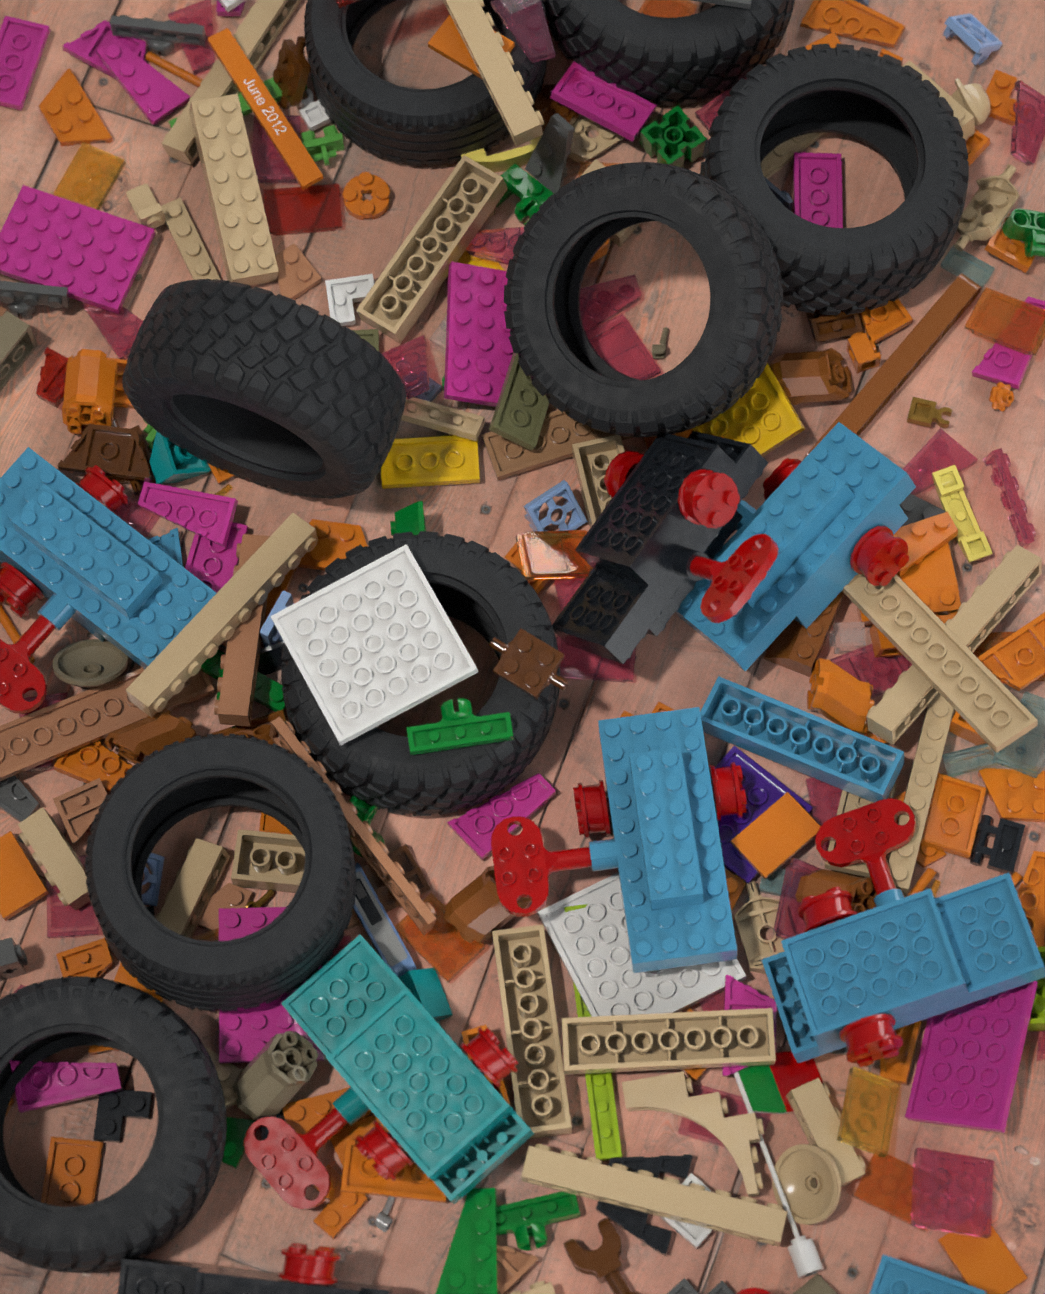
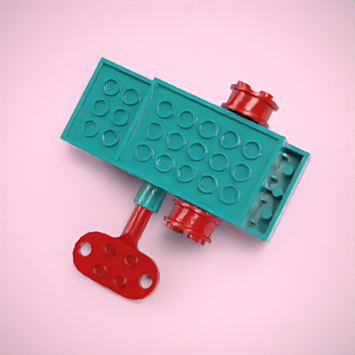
M359 934L281 1003L325 1054L326 1059L350 1085V1088L332 1103L334 1108L304 1134L297 1133L283 1119L273 1116L255 1121L246 1131L244 1149L251 1163L283 1201L296 1209H313L323 1203L331 1187L330 1174L325 1165L320 1161L318 1150L345 1125L349 1123L352 1126L371 1110L386 1129L375 1120L373 1122L374 1127L363 1137L361 1135L356 1137L358 1143L355 1146L364 1157L375 1161L372 1166L379 1175L386 1180L391 1178L395 1181L397 1179L396 1174L407 1164L410 1166L414 1164L413 1159L446 1197L456 1204L526 1142L534 1132L485 1077L487 1075L499 1088L501 1086L500 1081L511 1071L514 1073L518 1071L515 1067L518 1064L517 1060L506 1048L502 1050L498 1048L501 1042L490 1029L486 1028L483 1031L480 1027L478 1029L479 1034L468 1044L464 1042L461 1044L462 1048L472 1058L470 1060L370 944ZM265 1126L269 1130V1135L265 1140L259 1141L256 1138V1130L259 1127ZM310 1186H317L319 1189V1196L315 1200H308L306 1197V1190Z

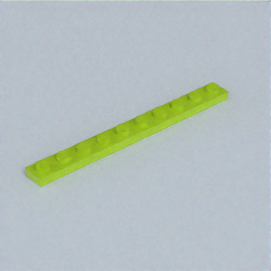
M587 904L564 907V912L585 908ZM574 984L578 1017H591ZM611 1072L586 1073L596 1158L606 1161L610 1160V1158L622 1157Z

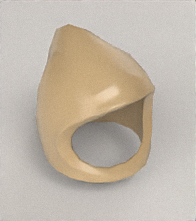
M958 78L955 79L958 89L951 97L974 116L975 126L983 124L991 110L987 93L980 84L963 85Z

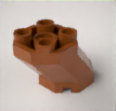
M833 348L824 351L785 353L777 356L775 360L770 362L771 370L793 406L804 402L842 400L850 395L849 392L853 390L851 372L848 366H842L840 361H843L844 358Z
M164 708L152 718L148 715L147 718L109 732L105 743L111 750L114 747L118 748L119 753L117 755L136 764L137 762L141 763L144 761L143 758L152 754V752L156 750L159 752L164 749L163 746L173 744L176 741L179 743L183 742L185 738H193L197 734L191 728L193 725L191 721L181 716L178 719L172 716L168 709Z
M494 866L487 867L479 877L451 898L446 904V911L443 914L444 919L453 924L460 931L461 937L469 943H472L474 940L477 942L489 940L493 936L492 931L499 930L515 917V915L508 913L500 904L497 895ZM523 897L518 901L517 905L524 909L531 899Z
M817 869L812 871L811 874L802 876L795 895L797 902H801L807 896H817L826 893L830 888L841 887V890L849 891L852 894L853 902L851 905L853 911L859 914L876 908L874 898L877 894L871 878H860L825 869Z

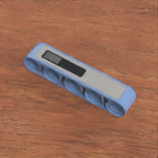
M356 863V897L353 909L377 953L399 978L409 970H416V965L359 863Z

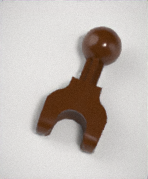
M603 1218L598 1222L599 1232L603 1241L597 1250H583L574 1239L564 1242L565 1251L578 1272L596 1277L600 1284L606 1281L614 1294H641L631 1291L619 1273L623 1270L619 1260L622 1243L618 1232L609 1219Z

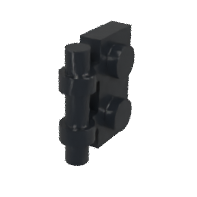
M982 815L981 822L978 823L976 830L977 837L972 847L970 864L979 866L981 858L986 857L989 858L987 868L1012 875L1025 825L1000 818L998 827L991 826V816ZM987 836L995 837L992 848L985 847Z

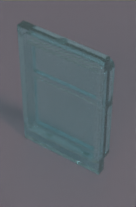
M1025 691L1020 702L1038 720V726L996 753L994 751L990 760L1001 766L1036 778L1045 766V698Z

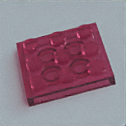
M917 1147L914 1151L911 1226L988 1239L991 1236L994 1160Z

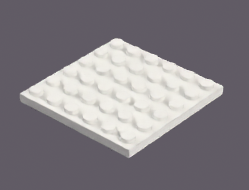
M407 544L270 616L340 745L349 742L478 673L476 665Z
M618 873L538 912L540 920L591 1017L678 1013L723 991L725 975H730L739 982L746 979V974L737 959L633 973ZM587 904L585 908L564 912V907Z

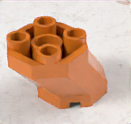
M81 349L75 357L72 355L68 358L62 419L63 423L67 425V430L72 434H82L88 424L112 426L118 368L117 362L114 359L109 361L106 358L107 354L103 351Z
M822 658L815 660L809 679L811 691H807V709L819 712L837 725L860 734H865L868 724L867 713L874 706V700H871L873 685L868 682L859 681L830 660Z

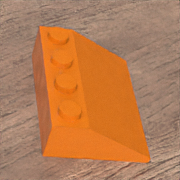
M948 543L936 552L932 551L922 562L918 565L914 564L907 569L904 575L899 577L933 613L948 615L951 612L958 611L961 602ZM857 607L859 626H872L873 623Z

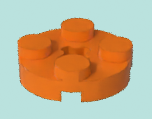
M362 172L359 176L352 178L346 184L342 194L347 212L359 220H364V218L377 219L388 210L390 205V190L387 183L379 176L372 175L369 172ZM363 194H371V200H361Z

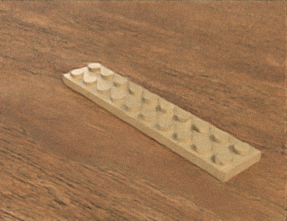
M857 574L844 587L842 592L996 753L1038 726V720L897 575L886 586H873L866 581L865 574Z

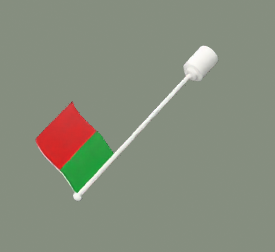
M792 1051L779 1052L775 1054L776 1061L774 1065L748 1066L733 1073L748 1114L754 1112L773 1114L793 1113L794 1111L786 1097L791 1090L817 1078L823 1084L814 1058L798 1063ZM760 1135L761 1142L759 1143L784 1210L788 1211L787 1218L795 1239L791 1240L792 1245L788 1247V1251L798 1278L801 1279L824 1270L813 1239H807L806 1236L799 1235L763 1136Z

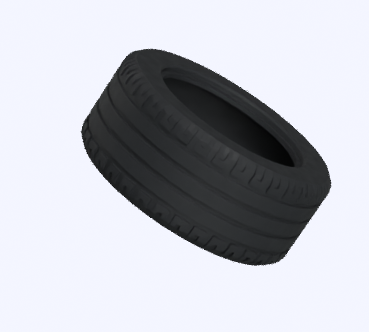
M308 0L304 15V36L314 91L321 107L325 108V113L333 125H336L338 131L347 139H351L353 144L359 146L362 150L367 149L368 153L376 155L381 159L384 157L387 158V161H395L399 164L403 162L411 166H422V164L442 166V163H448L449 165L453 164V162H459L461 155L482 148L485 151H489L492 147L499 145L501 140L504 141L508 138L510 133L484 81L476 75L471 74L459 82L444 87L412 89L382 80L360 62L353 52L360 31L374 14L396 0ZM483 0L484 7L482 9L484 13L489 12L499 33L515 43V47L510 52L514 61L512 68L514 72H520L524 81V85H522L524 91H529L533 101H535L538 93L541 92L547 66L544 0Z
M223 733L207 734V737H200L199 735L193 738H185L183 742L179 743L176 741L173 744L163 746L164 749L159 752L157 750L152 752V754L143 758L144 761L141 763L137 762L131 769L126 771L124 778L120 777L111 788L110 795H106L98 809L99 814L95 815L90 829L92 834L88 836L87 857L85 858L86 885L91 905L105 939L117 960L121 962L122 966L132 977H136L137 981L148 990H154L156 995L169 1001L175 1000L176 1004L189 1008L195 1006L199 1010L215 1011V1009H221V1012L237 1011L238 1008L243 1007L244 1010L260 1006V1003L266 1002L268 1004L281 998V995L285 993L288 995L298 989L302 982L310 979L319 971L318 968L320 966H324L333 955L334 948L337 949L345 935L344 930L348 928L352 916L351 910L354 908L356 897V868L348 825L339 802L336 801V796L328 784L323 783V778L312 767H308L307 763L294 753L289 754L287 749L274 743L272 745L268 744L266 740L256 737L250 739L246 738V735L229 734V736H224ZM223 806L246 807L273 817L296 837L305 852V864L301 882L293 899L284 911L270 924L257 932L228 941H203L182 936L168 929L146 909L142 903V878L148 857L161 837L176 823L199 811Z

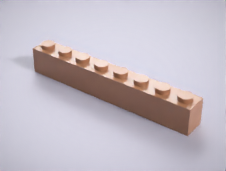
M243 534L242 543L237 544L236 557L239 558V564L234 565L233 575L270 536ZM267 599L252 610L247 621L241 622L237 626L229 640H224V647H227L226 654L221 656V669H224L223 677L218 678L217 684L220 699L215 700L214 714L218 715L220 724L250 726L262 643L260 630L265 621Z

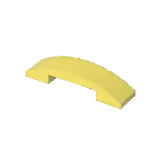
M541 136L530 140V145L489 156H486L485 150L482 148L463 154L461 158L465 155L493 172L506 171L514 163L521 167L528 163Z
M956 465L933 472L932 477L942 508L945 512L948 511L958 529V535L955 539L967 561L971 563L992 555L993 553L983 531H980L964 493V484Z

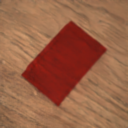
M339 183L313 185L304 190L301 187L263 190L264 209L269 232L274 236L327 232L342 228L343 216L341 214Z

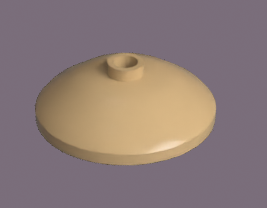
M800 1144L787 1149L779 1157L775 1165V1171L793 1219L797 1223L806 1225L820 1223L834 1212L840 1199L841 1181L836 1164L829 1154L815 1145ZM773 1181V1191L778 1205L783 1207L775 1183Z

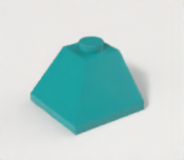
M156 431L150 458V465L156 484L177 483L211 471L206 459L201 460L186 451V448L181 449L169 441L168 437H164Z

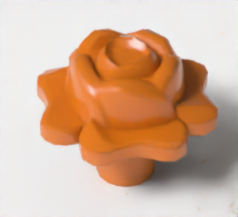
M998 382L997 387H992L989 401L992 403L993 409L1004 411L1006 407H1010L1014 400V395L1010 391L1011 386L1009 384Z

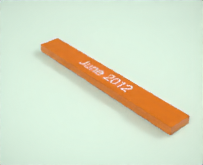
M228 27L208 37L207 41L302 190L321 181L323 174Z

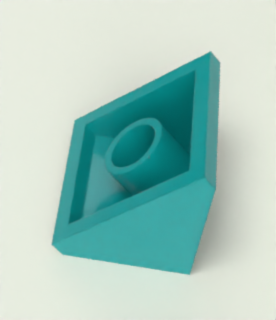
M435 968L409 970L399 977L437 1022L453 1016Z

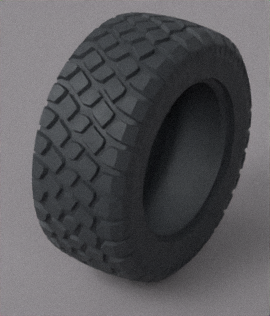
M618 0L544 1L545 16L547 21H550L548 23L554 40L560 41L558 47L567 60L574 59L572 64L576 62L587 71L595 72V76L609 84L613 82L616 84V87L634 93L647 101L654 100L656 105H673L674 101H678L680 105L697 103L700 97L702 100H708L720 96L721 90L729 92L740 79L747 80L746 74L759 64L765 65L766 60L774 54L775 48L779 46L786 32L795 5V0H752L750 9L716 4L707 10L690 16L663 18L639 13Z
M829 44L812 45L811 50H807L803 46L788 50L787 56L780 53L767 59L765 62L766 66L759 64L746 74L747 80L740 79L730 90V96H726L717 111L719 116L714 118L708 132L711 138L705 142L702 155L705 158V162H701L700 174L720 184L735 195L750 210L764 229L779 264L782 278L781 286L783 288V306L789 308L793 304L796 305L798 311L812 314L816 309L822 315H839L840 311L843 310L848 315L864 312L865 307L873 310L889 303L888 300L895 301L910 291L909 289H914L938 264L956 233L963 213L968 188L969 162L967 161L966 140L962 138L963 130L958 118L953 116V109L944 97H939L940 91L929 80L922 81V74L909 65L902 67L901 61L890 55L878 56V51L861 47L859 50H854V45L837 44L835 48H831ZM819 132L843 134L868 144L890 163L901 182L905 201L890 215L872 224L855 228L821 226L794 214L776 198L764 178L761 162L773 149L794 137Z
M634 162L611 165L584 174L558 189V192L552 194L539 207L538 212L534 213L525 225L524 233L519 235L512 251L514 256L513 259L509 260L506 272L508 281L507 285H504V303L507 304V311H504L506 329H510L511 336H509L513 352L518 353V363L525 375L530 376L531 384L542 396L546 395L550 404L562 413L565 412L573 420L593 429L626 437H657L660 432L676 434L700 426L727 411L739 400V397L742 398L748 392L756 378L760 377L766 367L768 358L772 355L776 345L777 332H780L782 321L783 288L781 286L782 278L779 264L770 240L755 216L735 195L720 184L694 171L662 163ZM658 221L680 233L698 253L709 281L710 309L706 327L692 352L679 365L665 374L648 380H639L612 368L598 355L591 345L582 324L580 291L584 274L591 259L608 239L632 225Z
M218 279L183 281L169 285L161 291L138 330L122 379L125 394L137 413L162 436L168 437L169 441L181 449L186 448L188 453L201 460L206 459L208 464L221 470H229L228 473L239 478H248L250 482L264 487L270 486L271 489L285 493L291 492L294 495L322 499L347 497L364 492L369 488L392 447L406 402L404 384L392 365L374 346L365 339H361L357 333L348 327H341V323L325 314L322 316L319 314V311L305 304H296L295 300L278 294L275 296L273 292L262 288H252L247 284L231 283L230 281Z
M411 531L396 533L393 535V539H387L386 536L370 540L368 543L369 547H362L360 544L345 553L346 559L337 558L325 568L326 574L317 575L307 587L310 593L302 595L300 598L302 600L407 544L447 616L471 626L489 644L494 637L508 644L514 639L520 628L558 650L550 618L533 587L530 586L527 579L496 552L491 553L487 547L474 541L465 542L463 537L451 534L439 536L438 532L420 531L418 535H413ZM283 643L281 657L282 692L287 715L296 732V738L299 742L303 740L311 751L309 755L315 762L318 760L324 766L327 772L325 774L330 782L334 780L339 787L341 786L342 792L350 797L355 796L370 806L375 805L378 807V810L387 808L388 813L399 815L412 813L413 816H431V814L438 812L439 815L457 812L460 808H470L482 803L483 799L491 798L505 789L506 785L511 784L524 772L525 768L530 765L548 735L557 707L559 688L550 683L549 686L544 688L538 699L499 677L493 694L475 716L510 712L514 740L410 755L408 737L391 734L375 727L340 745L287 646ZM493 648L498 659L500 660L502 653ZM560 665L558 666L556 674L558 676H560Z
M61 977L33 983L0 999V1252L37 1268L67 1273L109 1270L121 1267V1261L124 1257L128 1259L144 1258L172 1240L193 1219L207 1199L220 1170L226 1143V1106L221 1082L209 1053L196 1033L171 1008L150 994L117 981L95 977ZM85 1045L105 1046L131 1055L145 1069L157 1100L158 1124L156 1136L145 1163L124 1187L100 1201L74 1207L53 1206L38 1202L16 1179L10 1168L4 1147L5 1115L18 1082H21L25 1075L39 1061H43L57 1052L72 1047ZM10 1061L22 1062L12 1073Z

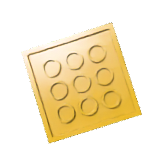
M767 363L760 377L756 378L753 386L742 398L739 397V400L732 407L719 414L716 418L692 428V430L751 444L764 457L804 431L805 428Z

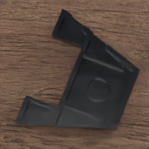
M693 1155L610 1158L608 1166L612 1167L613 1164L624 1165L628 1167L627 1171L638 1173V1170L648 1171L654 1174V1178H659V1174L663 1173L686 1179ZM598 1201L596 1211L661 1255L666 1256L672 1231L646 1224L648 1213Z

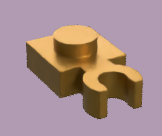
M913 397L907 422L929 428L932 422H936L938 426L948 428L950 421L943 420L941 416H951L952 409L948 407L935 409L937 402Z

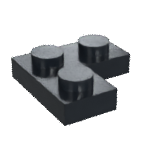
M120 1090L99 1095L93 1140L120 1143L124 1117L150 1119L152 1092Z

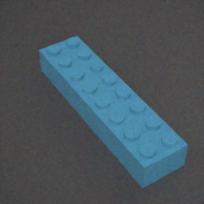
M718 676L700 711L704 733L873 803L888 798L904 766V752L720 676Z

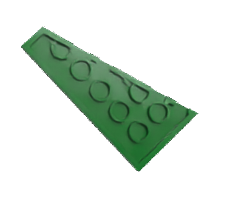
M474 1188L467 1193L435 1294H498L496 1188Z

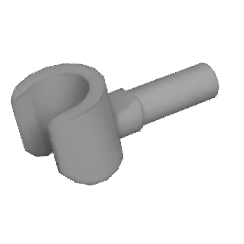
M388 1197L385 1207L376 1217V1227L383 1232H386L393 1222V1219L387 1215L390 1212L395 1197Z

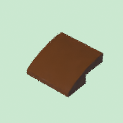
M816 309L813 314L806 312L815 343L863 332L859 313L847 315L841 310L839 315H822Z
M406 844L387 854L393 863L397 861L405 872L403 876L409 883L412 881L418 887L421 894L430 890L421 869L417 866ZM367 864L361 867L385 911L388 912L400 906L370 865Z

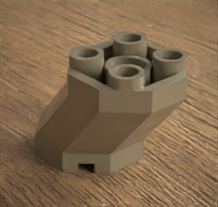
M287 1031L273 1036L248 1066L241 1070L232 1087L234 1093L237 1092V1107L254 1120L277 1115L297 1091L311 1078L317 1067V1050L297 1032Z

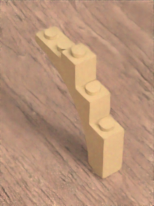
M684 1071L622 1082L625 1106L628 1111L654 1110L669 1112L690 1119L704 1127L720 1140L733 1156L742 1174L747 1195L749 1197L760 1196L759 1189L763 1188L761 1173H756L754 1163L759 1162L757 1148L756 1146L751 1147V1143L761 1142L760 1135L765 1134L762 1118L757 1119L755 1112L725 1118L724 1114H729L727 1099L722 1098L719 1092L690 1097L689 1094L694 1093L691 1077L686 1078Z

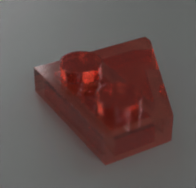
M47 347L44 352L46 356L44 367L41 366V379L37 385L36 394L41 400L58 408L64 400L68 358Z

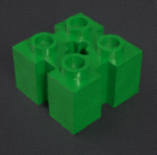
M678 105L663 115V122L661 124L654 121L640 130V145L651 158L657 155V163L684 168V160L688 159L690 162H693L703 155L707 138L696 126L690 129L689 117Z

